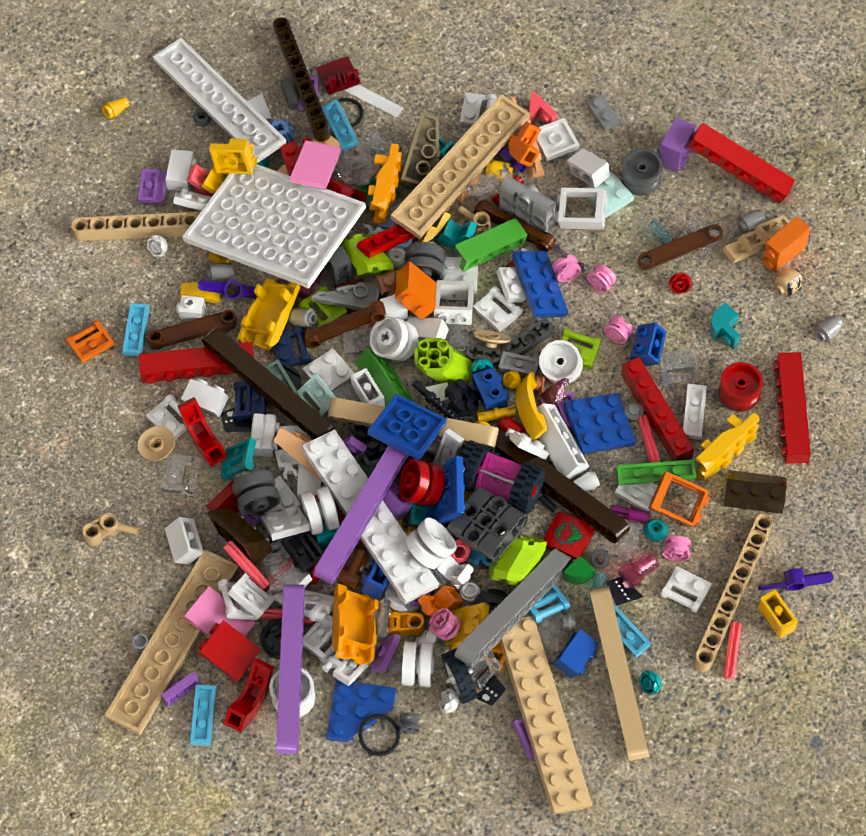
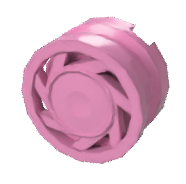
M567 255L565 259L561 257L553 263L552 269L557 274L556 278L559 282H568L580 275L581 268L577 264L578 261L574 255Z
M597 264L593 271L587 274V280L591 286L602 293H606L610 286L616 282L614 273L603 264Z
M612 316L609 320V325H606L603 331L613 342L625 344L634 329L630 323H625V319L620 316Z
M667 536L664 539L665 547L663 548L662 555L671 561H687L690 558L689 548L692 542L683 536Z
M442 608L436 611L430 618V627H428L439 639L447 641L458 632L460 620L450 610Z

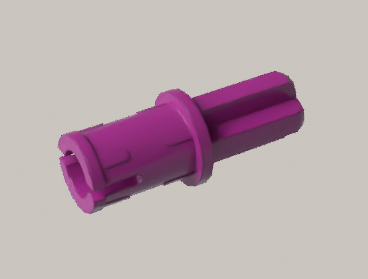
M613 504L610 508L620 517L628 519L627 521L629 522L633 520L646 524L650 511L633 509V506L628 508Z

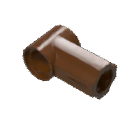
M354 548L346 566H343L340 571L337 583L356 590L362 577L361 573L370 554L362 549Z

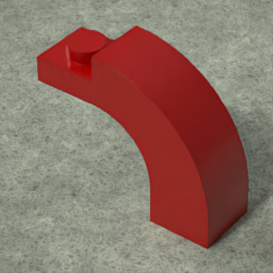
M193 397L178 405L183 424L207 464L211 467L226 459L227 456L222 444L208 426L197 400Z
M258 658L253 661L246 685L237 700L228 707L223 724L241 733L251 723L268 694L274 666Z

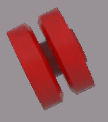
M745 362L733 363L726 367L721 375L719 385L721 402L727 408L741 412L756 406L763 386L761 372L755 366Z
M417 459L409 460L405 464L399 479L401 498L406 502L419 503L425 506L435 505L442 495L445 484V474L442 466Z

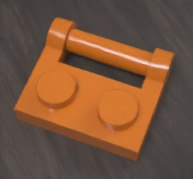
M98 319L80 332L65 338L67 344L82 364L115 345ZM96 330L98 331V332L94 333L93 335L89 336L88 338H86V339H84V340H82L81 342H79V343L76 344V342L79 341V340H81L82 338L88 336L89 334L93 333V332L96 331Z

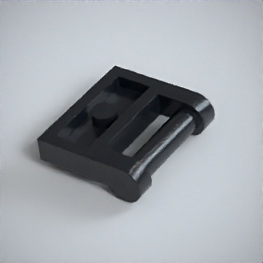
M311 531L285 537L280 542L302 574L311 570L325 552L311 534ZM304 537L307 539V541L309 542V544L312 546V548L314 549V551L317 553L318 557H316V555L314 554V552L311 550V548L308 546V544L306 543V541L303 539Z

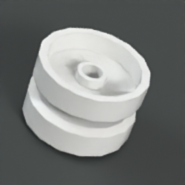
M386 316L384 320L376 322L370 333L372 351L380 357L400 362L409 359L414 354V348L418 345L416 327L410 322L391 316Z
M555 340L548 343L542 349L539 357V366L544 376L551 383L568 385L575 382L581 375L583 359L578 349L572 343L565 340ZM564 360L562 365H558L559 361L562 362Z
M327 486L317 489L318 502H316L313 493L310 491L300 494L305 517L309 523L312 535L323 532L322 520H324L325 526L329 530L339 528L337 509Z
M432 518L423 520L419 524L418 529L413 530L406 537V544L413 556L421 564L431 569H437L444 562L445 558L451 556L457 548L450 532L441 523Z
M405 641L402 663L403 686H413L416 674H418L420 687H431L435 656H433L434 643H422L420 655H417L416 642Z
M303 668L300 717L309 713L316 700L313 679ZM280 670L271 678L269 685L272 705L277 712Z

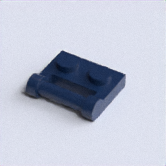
M298 326L293 330L284 331L279 341L273 346L276 360L278 359L282 366L290 365L295 367L311 362V356L308 354L304 342L303 327ZM292 338L297 339L300 356L296 358L291 342Z
M245 381L235 382V410L232 413V419L242 421L243 419L253 418L255 413L266 415L267 400ZM247 389L246 410H242L243 391Z

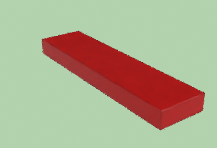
M398 224L359 241L356 247L368 258H371L416 236Z

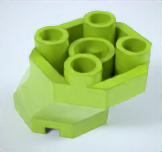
M362 234L351 235V239L344 238L341 242L342 247L351 260V265L356 270L357 277H370L375 274L381 275L394 271L393 262L384 252L368 258L356 247L359 241L374 234L364 235L363 237Z
M425 338L414 348L415 366L437 382H447L449 385L457 379H462L465 383L472 379V373L470 374L472 361L460 351L450 346L447 340L442 338Z
M517 535L501 557L490 564V579L496 581L504 579L507 580V584L519 585L537 566L546 550L547 542L541 538L529 535Z

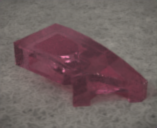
M563 378L547 388L540 395L541 404H554L556 406L559 400L566 401L564 388L566 385H569V379Z

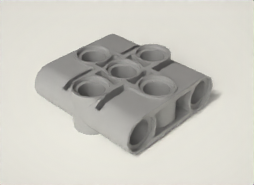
M506 176L500 185L499 210L542 233H550L555 223V201L540 194L539 190L532 184L523 185L517 180Z

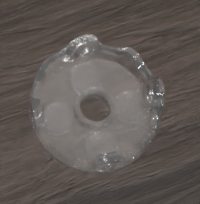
M361 148L357 154H353L350 150L345 149L342 152V159L335 165L334 172L337 179L350 186L368 184L380 170V165L374 164L376 154L374 148L370 149V151Z
M505 163L502 164V170L496 171V176L493 173L482 174L479 177L480 184L466 185L473 200L478 199L480 202L489 197L488 195L500 192V185L506 176L513 178Z

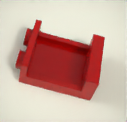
M223 620L220 624L215 623L209 631L211 636L208 640L204 638L197 647L199 652L196 655L206 658L229 676L228 680L235 684L240 680L262 649Z

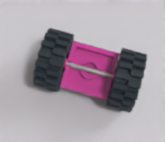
M472 440L468 441L460 455L463 457L464 490L473 493L477 488L482 487L495 496L503 497L508 504L528 515L534 508L538 495H540V490L543 487L546 474L545 469L528 462L521 465L491 453L490 448Z

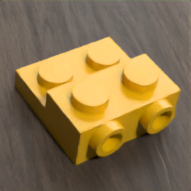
M230 139L229 144H210L209 150L217 173L252 175L254 167L257 166V157L253 156L254 147L253 144H249L248 139Z
M484 602L452 610V613L460 620V628L454 637L446 641V645L451 647L452 650L457 649L489 615V605Z

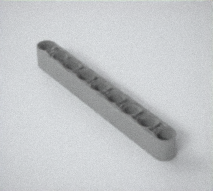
M554 549L458 646L455 657L472 668L475 667L563 577L564 570L572 564L573 559Z

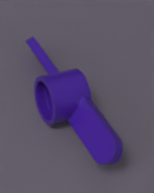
M203 279L198 282L200 290L222 293L229 299H237L239 297L257 298V295L254 293L255 287L241 285L235 279H227L224 282ZM231 283L238 285V290L234 295L226 293V288Z
M794 568L784 572L785 581L758 586V591L786 587L789 591H797L807 586L830 583L834 577L830 571L804 575L803 569Z

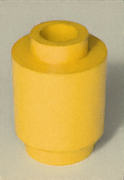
M493 160L487 164L486 175L490 176V178L504 180L506 176L512 178L513 167H511V163Z

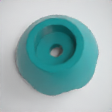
M476 359L470 366V374L490 369L493 365L487 359Z
M650 519L644 525V535L650 541L660 542L668 535L667 524L661 519Z
M651 670L641 673L639 683L641 684L642 691L648 693V695L657 694L662 685L660 676Z

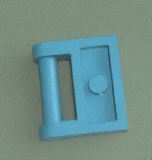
M554 585L528 611V614L533 616L537 624L543 618L561 610H569L570 603ZM554 601L558 602V604L546 608L542 611L537 610L538 608L548 605Z

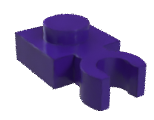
M503 146L499 153L518 171L523 173L527 169L524 164L519 163L511 156L509 147L505 148Z

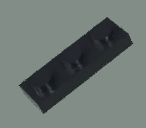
M347 423L354 438L367 446L364 454L369 462L382 457L386 449L381 441L367 435L370 426Z

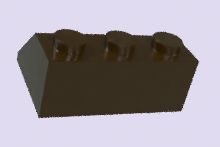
M733 470L727 471L725 507L783 513L786 496V477Z
M231 508L211 510L207 513L217 533L227 542L230 540L234 541L255 566L273 551L269 544L271 542L264 533H258L256 526L251 522L248 524L240 512L235 513Z

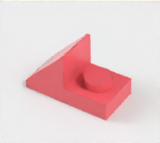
M535 91L531 92L530 122L539 116L547 124L557 121V113Z
M197 164L191 166L186 180L193 185L192 192L212 197V193L201 187L208 172Z

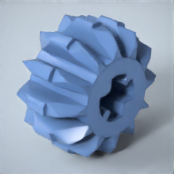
M276 118L275 122L270 120L269 123L286 139V144L294 141L295 129L290 121L286 122L285 118L281 121Z

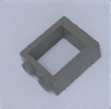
M340 244L324 266L335 287L353 280L351 260Z

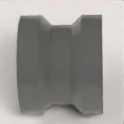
M407 712L399 715L402 722L400 733L413 735L420 732V726L418 725L420 716L418 713Z

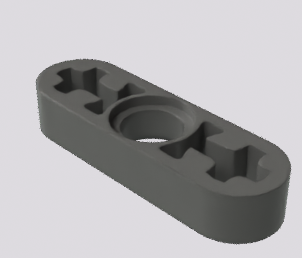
M546 319L538 321L508 342L506 352L524 355L552 335V323ZM541 327L547 328V331H541ZM526 336H533L535 340L528 343L524 338ZM511 347H513V348H517V347H518V351H517V352H516L515 350L511 351Z

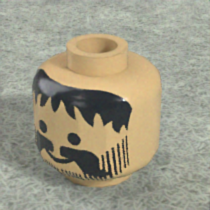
M795 269L783 270L774 279L775 291L785 296L794 294L802 286L800 273Z

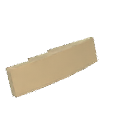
M785 215L759 224L754 231L741 235L738 241L725 245L722 251L733 264L765 249L766 242L790 221Z

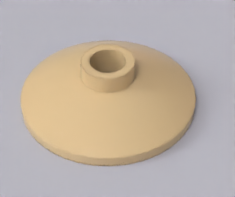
M485 330L474 332V336L486 342V346L490 348H497V344L511 341L509 335Z
M151 427L140 436L137 445L138 451L146 460H162L172 452L175 446V437L171 430L166 427Z

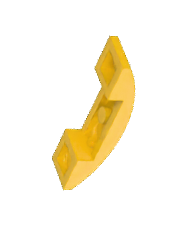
M531 371L517 387L516 405L526 431L532 440L535 441L547 430L544 415L537 412L533 394L537 383L535 374Z

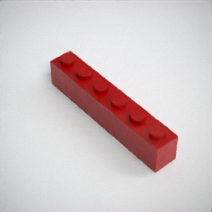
M703 122L696 129L687 145L694 153L700 154L709 162L718 165L725 172L731 173L741 182L747 183L756 191L765 194L772 201L779 204L788 196L795 182V179Z
M252 342L237 343L254 358ZM206 347L138 354L142 383L153 384L158 381L171 382L175 379H193L194 377H211L213 375H230L235 373Z
M801 352L778 353L777 360L773 362L774 371H777L775 388H779L776 401L777 405H780L781 410L778 411V422H782L779 435L784 445H781V456L785 457V464L809 463L811 450Z
M640 357L623 363L621 376L637 403L642 405L643 413L648 416L653 430L671 460L692 459L694 447Z

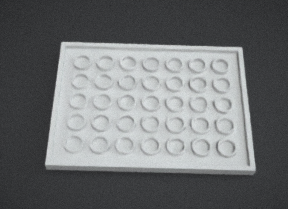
M257 165L254 167L252 175L229 174L182 238L184 242L310 288L363 213L366 205L364 202L328 189L291 183L290 176Z

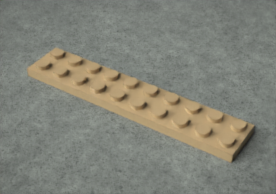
M501 94L391 214L390 219L420 239L510 140L511 135L515 134L529 119L530 113Z
M204 549V554L199 557L105 713L106 719L138 735L142 734L162 700L161 694L168 690L202 633L188 622L184 616L208 586L223 597L217 583L223 579L232 582L239 570V565Z
M533 616L523 617L499 642L551 813L556 815L590 808L592 806L590 795Z

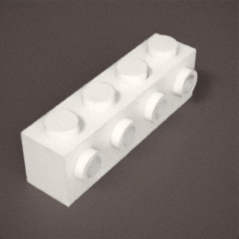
M541 404L537 408V412L544 415L547 430L539 437L540 442L545 444V449L550 453L548 457L556 469L568 479L575 480L590 466L554 404Z

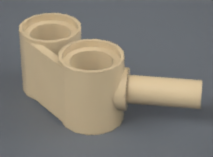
M463 206L458 209L459 213L477 224L475 229L476 235L491 229L490 217L486 212L474 214Z
M106 513L87 523L83 527L82 532L89 546H98L103 538L106 536L114 537L119 531L138 535L139 527L121 524V521H118L114 514ZM109 523H113V524H114V525L111 526V527H106V525L109 524ZM93 532L96 533L95 536H92V537L89 536V534H91V533H93Z

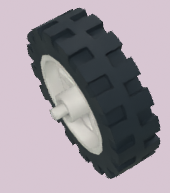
M453 649L441 654L442 662L449 678L446 680V683L451 682L452 687L459 696V700L462 704H465L478 697L470 674L473 673V670H468L467 665L455 657L457 649Z

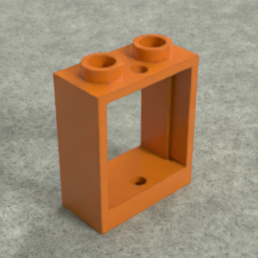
M666 471L660 478L648 509L691 528L695 524L698 525L701 520L702 514L700 512L702 507H706L710 497L707 496L709 490ZM670 482L699 494L689 519H685L660 507Z

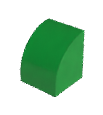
M581 556L563 572V580L571 584H583L594 577V568Z

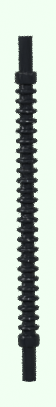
M418 380L412 383V386L425 397V401L428 404L432 403L431 406L436 407V411L440 410L439 413L444 414L443 417L460 420V416H456V412H452V408L448 409V405H444V401L440 402V398H436L437 395L433 391L427 390ZM496 448L489 449L491 453L500 456L501 453H497ZM540 490L538 500L552 513L555 512L558 507L543 495L544 492Z

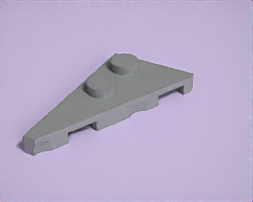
M376 281L360 282L356 285L338 287L334 291H321L317 294H312L311 301L360 310L369 306L371 302L378 301L380 290Z

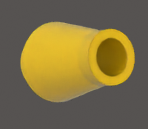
M126 97L106 102L102 106V112L107 119H114L125 108L129 107V101Z

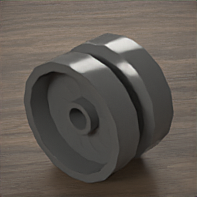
M638 148L630 151L624 157L621 182L632 194L643 196L651 194L658 189L662 173V160L659 155L652 150Z
M415 242L406 248L404 265L409 261L412 262L437 283V280H443L446 252L439 245L433 243Z
M251 472L238 478L233 483V493L238 499L237 505L241 514H261L273 509L280 503L281 497L278 489L275 487L276 482L272 472Z

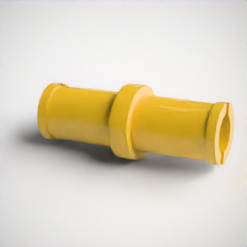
M515 405L499 409L494 407V410L477 412L478 421L500 422L505 416L508 418L517 417Z

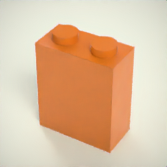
M796 216L772 236L765 244L762 259L765 267L776 273L801 252L807 245L811 227Z
M409 261L397 271L395 299L423 320L435 310L437 283Z

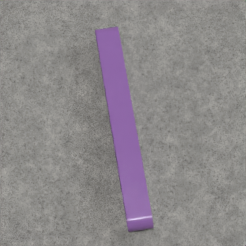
M388 445L318 562L314 576L331 584L334 583L409 455Z
M284 585L276 738L277 754H298L305 605L304 585Z

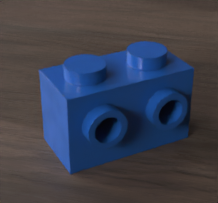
M656 322L638 325L630 358L640 357L645 366L659 364L667 332Z
M494 367L472 374V384L480 396L479 400L484 411L494 410V407H498V409L508 407L509 393L507 389H503L500 373L496 374Z
M373 558L369 566L371 572L370 574L366 573L361 582L364 585L361 592L379 601L389 580Z
M579 629L572 634L552 664L571 679L576 675L581 676L587 668L585 666L588 660L591 661L596 655L597 651L595 649L599 643Z

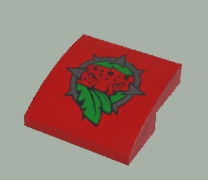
M558 511L543 540L547 542V549H557L573 560H576L579 556L582 557L595 530L584 521Z

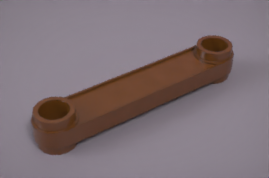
M485 199L479 201L473 211L474 214L486 212L490 217V221L498 226L514 219V217L493 207ZM518 220L527 233V241L536 245L540 251H546L547 253L553 248L556 238L548 232L542 233Z
M713 224L649 250L638 257V266L640 269L647 271L718 242L722 238L723 230L721 226ZM711 230H717L719 232V235L713 237L710 235L709 232ZM643 258L650 259L651 263L649 265H643L641 263V260Z
M373 301L369 306L317 328L306 329L304 331L306 347L317 348L324 341L370 322L384 320L386 317L384 303L382 301Z
M225 310L214 315L152 330L147 337L148 344L152 349L159 350L162 347L203 337L214 327H218L222 331L232 330L237 325V316L234 311Z

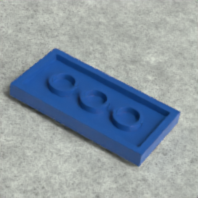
M514 251L511 256L533 317H566L568 310L547 252Z

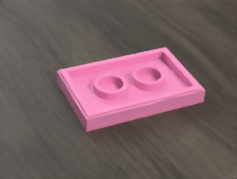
M305 141L290 176V182L326 189L341 153V147Z
M208 586L184 616L188 622L208 637L211 636L209 631L215 623L220 624L223 620L244 636L256 624L253 620L227 618L224 598L210 586Z

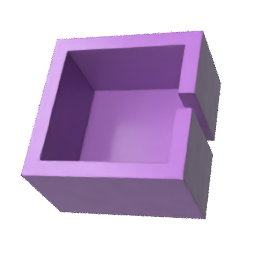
M676 117L660 144L659 157L662 160L663 167L677 173L681 167H685L688 154L693 153L692 149L687 147L696 131V125Z

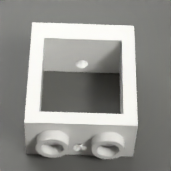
M561 188V194H558L557 204L560 205L559 211H556V222L559 223L561 229L604 230L607 206L605 188ZM567 197L597 198L595 218L565 217Z
M437 280L434 318L443 319L445 324L472 325L474 282ZM440 299L468 301V306H440Z

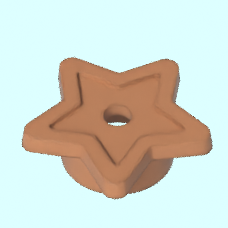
M539 371L538 376L535 375L537 387L534 391H537V395L544 393L545 376H543L542 371Z

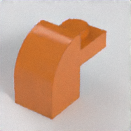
M525 122L518 135H511L509 152L519 163L532 167L540 151L533 146V143L541 129L536 125Z
M443 586L433 596L422 595L418 599V602L421 604V610L430 618L436 611L442 608L452 612V610L457 609L464 602L453 586Z

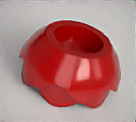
M675 273L669 279V286L676 294H683L692 287V280L686 273Z

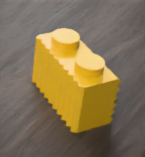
M776 590L760 598L758 609L760 613H763L762 616H765L764 619H767L769 625L772 626L771 628L774 629L773 632H776L778 638L781 639L796 630L798 621Z

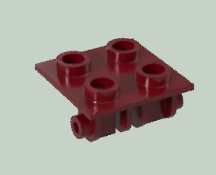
M348 56L315 68L328 96L361 84L358 77L359 72L357 68L354 69Z

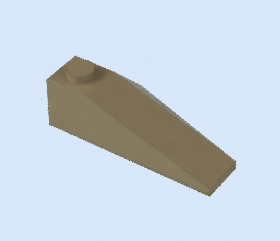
M421 112L402 167L399 185L415 189L439 163V117Z

